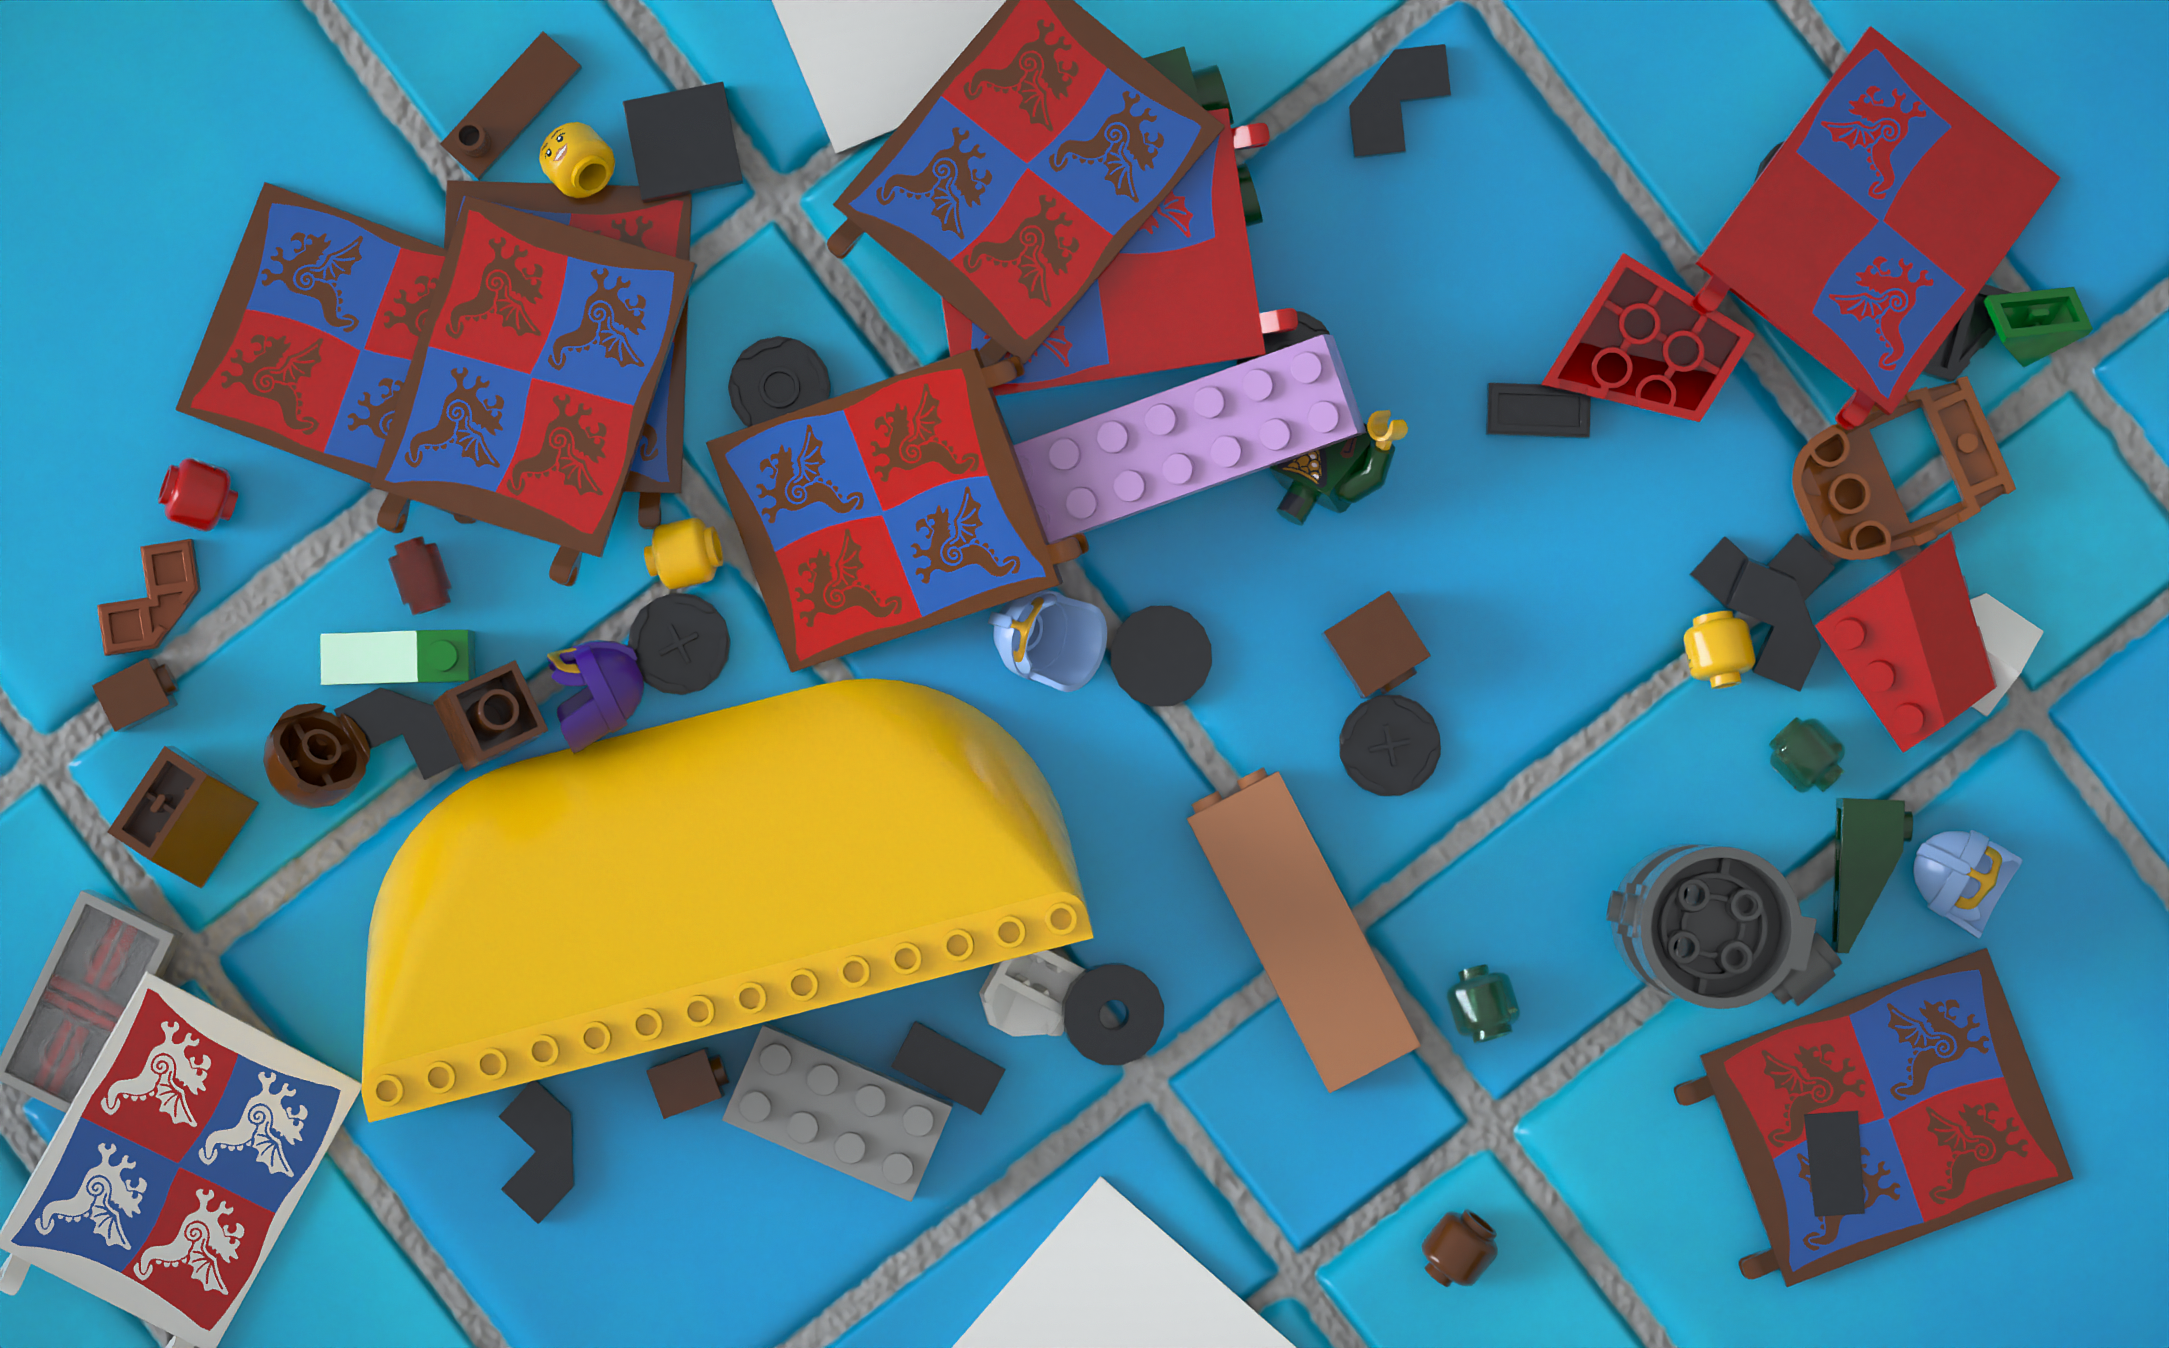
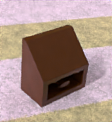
M164 746L107 832L151 862L195 886L203 888L259 805V802L175 746Z

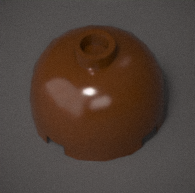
M318 703L296 705L284 712L267 737L263 757L269 782L277 793L292 804L309 809L333 806L347 798L365 775L366 765L370 760V748L365 734L353 719L344 713H341L338 718L332 713L323 711L326 705Z

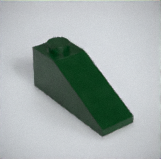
M1836 798L1831 948L1836 953H1849L1903 853L1904 842H1911L1913 814L1912 811H1905V800Z

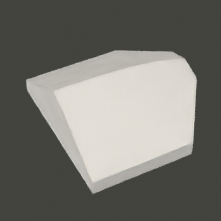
M1984 593L1971 599L1970 603L1977 626L1980 627L1997 687L1971 707L1987 717L2022 672L2044 631L1989 594Z
M1051 950L995 963L979 992L988 1024L1013 1037L1046 1034L1049 1036H1061L1065 1029L1062 1016V1001L1069 985L1086 969Z

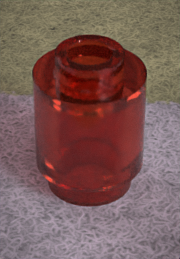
M423 536L395 545L394 548L397 555L387 560L404 606L409 605L412 616L420 615L452 603L448 594L452 587L437 544H426Z

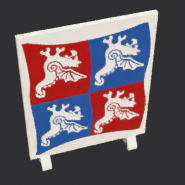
M146 971L0 1230V1248L11 1253L0 1268V1291L8 1295L17 1294L30 1265L33 1264L173 1334V1338L165 1348H194V1346L199 1348H216L358 1096L362 1083Z

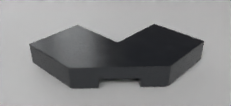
M1445 44L1395 49L1350 104L1348 109L1354 159L1405 153L1400 102L1451 96Z
M1798 533L1767 564L1772 568L1794 576L1804 601L1835 568ZM1724 536L1689 575L1726 609H1731L1727 606L1726 602L1747 556Z
M1747 557L1726 604L1731 609L1771 625L1755 659L1752 671L1800 692L1821 648V644L1797 581L1792 575Z
M378 688L334 709L338 718L341 713H344L353 719L365 734L370 750L403 735L424 780L461 763L440 716L433 705L384 688Z
M538 1080L531 1081L498 1117L536 1151L501 1190L539 1224L575 1186V1172L573 1164L572 1112Z

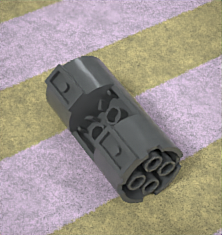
M1699 844L1671 845L1661 848L1642 859L1629 870L1619 885L1618 890L1611 891L1606 914V921H1611L1614 943L1620 956L1640 981L1664 994L1695 1005L1714 1009L1737 1008L1751 1004L1772 992L1786 978L1791 969L1807 972L1817 921L1814 918L1801 916L1798 900L1789 882L1765 859L1738 848Z

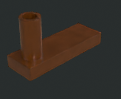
M542 31L440 145L480 181L582 69V66Z

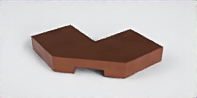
M193 539L140 547L148 597L97 605L104 656L159 648L201 591Z

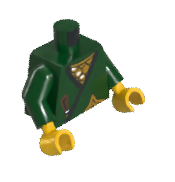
M1390 410L1376 411L1371 414L1368 423H1364L1367 433L1271 466L1270 471L1281 486L1288 490L1276 511L1288 521L1302 526L1316 503L1336 513H1342L1352 503H1356L1382 488L1395 452V446L1392 444V441L1405 437L1408 432L1407 423L1403 419L1393 420L1388 428L1387 423L1391 417Z

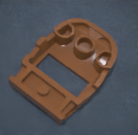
M1967 376L1957 378L1953 383L1929 389L1924 387L1907 392L1894 412L1889 416L1873 405L1864 422L1849 431L1838 423L1831 425L1815 435L1803 446L1796 458L1792 475L1794 496L1810 533L1828 552L1848 560L1871 559L1890 554L1892 551L1925 544L1936 539L1938 535L1979 513L1981 511L1980 508L2000 495L2009 494L2016 490ZM1921 407L1962 501L1910 523L1870 429Z

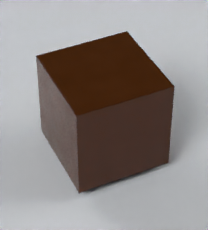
M1387 591L1321 633L1361 698L1367 697L1378 689L1384 695L1417 674L1414 666L1431 656L1390 591Z
M516 660L444 692L433 702L465 772L529 744L548 731Z

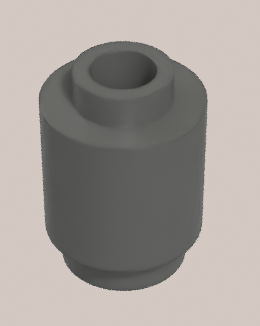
M1815 932L1807 972L1791 969L1786 978L1772 991V994L1782 1005L1791 1000L1796 1006H1800L1836 976L1834 970L1842 964V961L1829 944Z

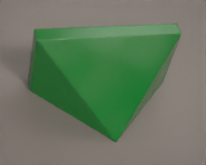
M2074 287L1989 295L1983 301L2002 344L2023 368L2089 335L2093 330Z

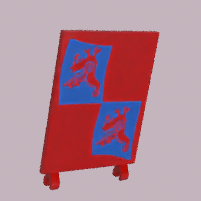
M1869 26L1695 263L1711 277L1692 299L1690 306L1700 315L1706 316L1709 312L1718 308L1728 291H1731L1856 390L1835 416L1836 422L1849 431L1864 422L1873 405L1887 416L1894 412L2061 177L1872 26Z
M1228 108L1207 111L1221 122L1225 129L1028 362L1023 365L1025 369L1024 375L1010 382L992 387L995 397L1266 355L1264 334L1289 332L1297 328L1298 318L1295 309L1285 308L1259 313L1234 150L1260 148L1268 145L1270 136L1268 126L1265 123L1231 128ZM941 297L950 357L976 347L979 351L991 338ZM1007 353L1003 360L1013 356Z

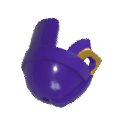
M595 640L547 654V660L551 662L548 667L554 671L551 676L553 680L565 686L588 685L561 703L556 711L561 723V731L574 754L609 732L614 733L628 725L627 720L634 714L641 703L644 693V678L635 662L637 656L631 646L616 641Z

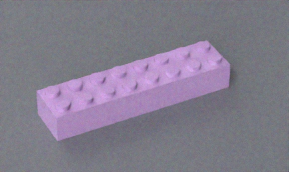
M1323 334L1013 446L1048 542L1052 543L1076 533L1094 530L1367 432L1334 336Z

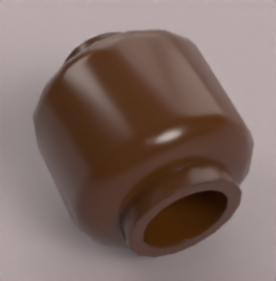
M1465 1209L1462 1214L1453 1211L1447 1212L1422 1243V1252L1429 1261L1425 1266V1270L1432 1278L1445 1287H1449L1452 1282L1462 1286H1472L1498 1254V1247L1494 1241L1497 1236L1496 1231L1480 1216L1468 1209Z

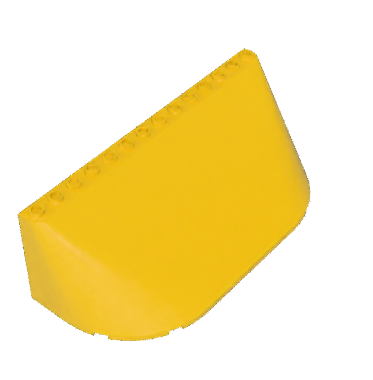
M873 678L842 680L816 685L596 741L575 754L569 748L515 762L490 771L450 794L423 818L396 853L383 878L377 895L368 935L361 1087L368 1122L394 1117L1094 938V932L1069 833L1060 806L1049 783L1034 760L1015 738L987 715L952 695L927 686L899 680Z

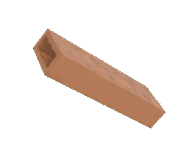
M1262 767L1237 780L1240 791L1222 799L1219 791H1216L1191 804L1195 814L1186 819L1327 1091L1332 1093L1421 1045L1279 771L1268 776L1265 768Z

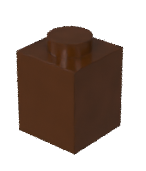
M146 658L92 685L115 732H125L178 705L173 693L179 691L175 677L166 663L159 666L156 659Z
M708 1047L646 1070L664 1119L722 1098L725 1095L722 1086L730 1083L721 1056L718 1054L711 1057Z

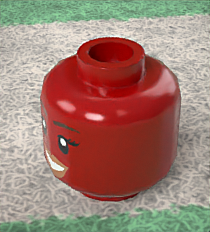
M188 457L180 462L178 466L172 464L169 466L160 489L158 503L165 505V515L170 521L208 532L217 525L220 518L227 521L230 520L237 502L238 492L230 489L231 477L226 469Z

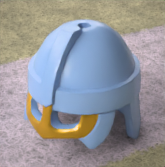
M1046 589L1007 602L999 613L991 612L988 620L989 624L994 625L993 637L996 648L1005 666L1010 671L1025 679L1038 681L1064 692L1079 690L1090 681L1099 668L1106 649L1107 625L1101 610L1090 603L1064 597L1058 592Z
M1971 830L1969 833L1964 831H1946L1932 836L1925 843L1921 844L1916 853L1913 873L1920 893L1928 902V908L1941 917L1945 916L1968 933L1980 939L1994 907L2023 860L2004 847L1989 841V837L1974 830Z

